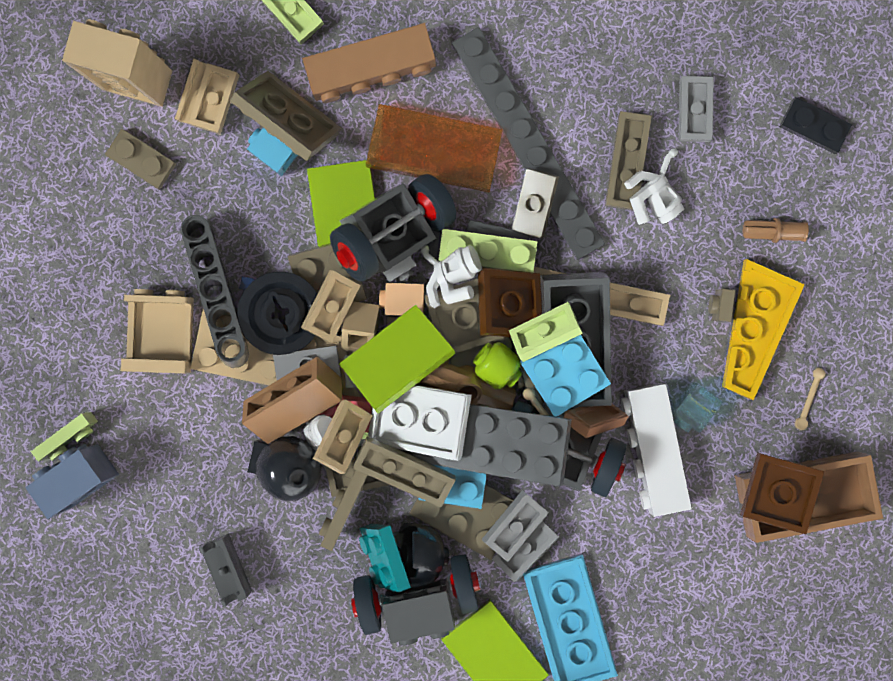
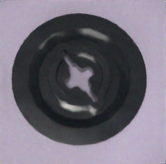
M276 271L263 274L253 280L243 291L238 303L237 317L245 338L255 348L272 355H287L304 348L315 337L314 334L301 328L317 296L315 289L305 279L290 272ZM273 296L277 304L282 308H288L289 312L284 314L287 330H285L278 318H271V314L275 312Z

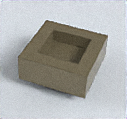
M718 289L715 295H711L708 312L713 314L712 321L731 322L735 290Z

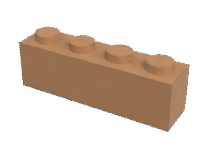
M425 23L302 58L312 94L316 101L322 100V103L339 100L341 98L340 94L350 91L354 95L365 93L371 90L370 85L382 82L383 86L396 84L405 75L413 74V77L424 76L431 72V68L436 67V59Z

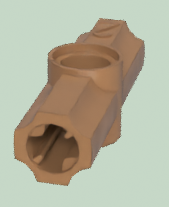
M444 362L418 382V384L426 387L470 394V404L511 410L516 396L515 388L506 385L496 390L475 374L473 366L468 365L456 367Z

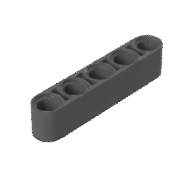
M190 215L181 224V234L215 350L226 366L239 368L248 361L249 349L238 322V312L217 242L208 221L203 216ZM197 228L205 229L201 237H190L193 230ZM203 258H214L213 263L209 267H199V263ZM222 286L223 290L219 296L208 297V291L211 287ZM222 315L231 316L232 320L228 326L223 328L216 326L219 317ZM236 344L241 347L240 353L236 357H225V351L228 346Z

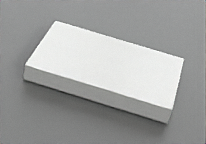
M415 385L379 414L372 407L371 415L373 416L370 420L368 436L396 449L459 461L462 459L471 395Z

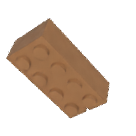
M857 451L797 463L824 471L807 533L883 519L871 455ZM752 472L734 475L741 504H743ZM743 517L746 537L755 543L802 534Z

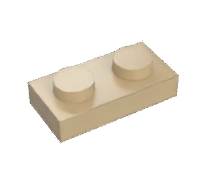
M329 270L301 328L332 343L361 285L335 271Z
M342 400L313 459L340 474L346 473L373 415L348 400Z

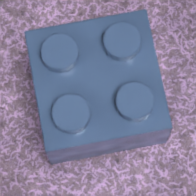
M83 444L78 448L73 447L60 455L58 458L61 462L51 467L48 465L32 475L35 481L25 488L48 520L70 510L117 477L119 473L98 444L89 447Z

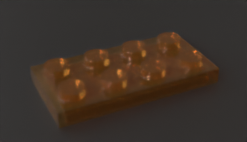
M379 104L366 167L416 178L424 174H430L441 183L490 193L503 129Z

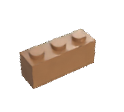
M315 357L244 400L242 424L269 444L341 402L342 378L320 358Z

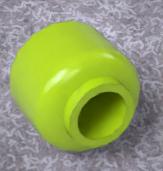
M488 342L473 360V363L476 364L475 374L496 390L506 385L512 387L522 375V372L519 370L521 359L501 342H496L492 345Z

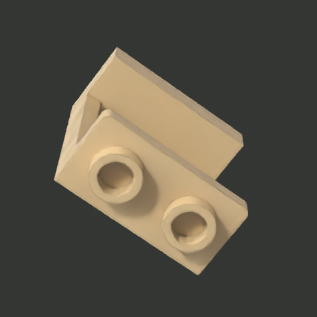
M134 289V295H124V301L128 302L126 358H121V371L191 373L194 298L185 297V291L166 290L165 296H153V290Z

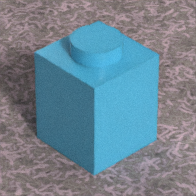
M257 128L248 140L250 145L247 150L281 177L298 156L283 142L270 135L265 128Z

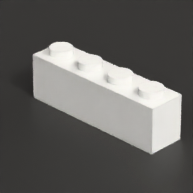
M657 383L624 390L625 398H621L622 411L630 418L631 429H627V436L630 447H636L638 459L633 460L637 479L642 478L644 490L639 492L643 509H648L653 517L691 510L666 384Z

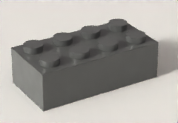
M605 272L540 275L542 314L569 302L582 330V338L611 383L610 278ZM611 384L574 407L612 405Z

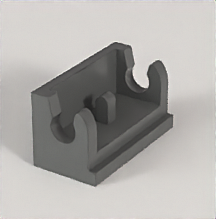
M229 533L201 544L199 551L203 554L220 595L222 607L227 606L236 599L238 601L246 599L252 592V588Z

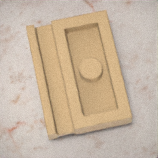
M193 59L175 120L221 135L231 104L230 100L240 75L235 71Z

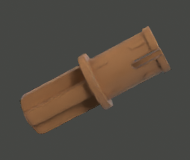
M774 218L773 221L746 220L742 231L743 237L746 239L771 240L773 243H778L779 240L806 242L809 226L807 222L780 221L779 218Z

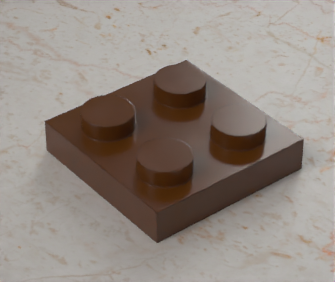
M482 269L478 272L480 335L511 337L509 330L542 315L540 273Z
M757 452L740 516L806 535L824 471Z

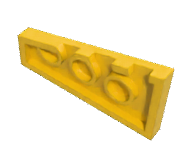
M748 259L743 261L722 383L723 388L754 400L805 284Z

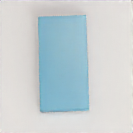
M583 554L528 569L523 576L554 681H602L618 676Z

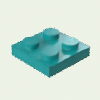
M369 524L361 527L362 536L359 537V542L363 552L369 555L372 564L369 567V572L373 582L376 585L378 584L380 588L396 592L411 588L391 526Z

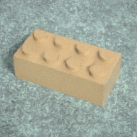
M90 19L86 20V24L73 21L62 59L64 63L104 91L163 107L172 70L165 64L163 58L157 56L156 51L149 48L147 42L140 39L139 34L127 29H120L119 33L109 31L105 24Z

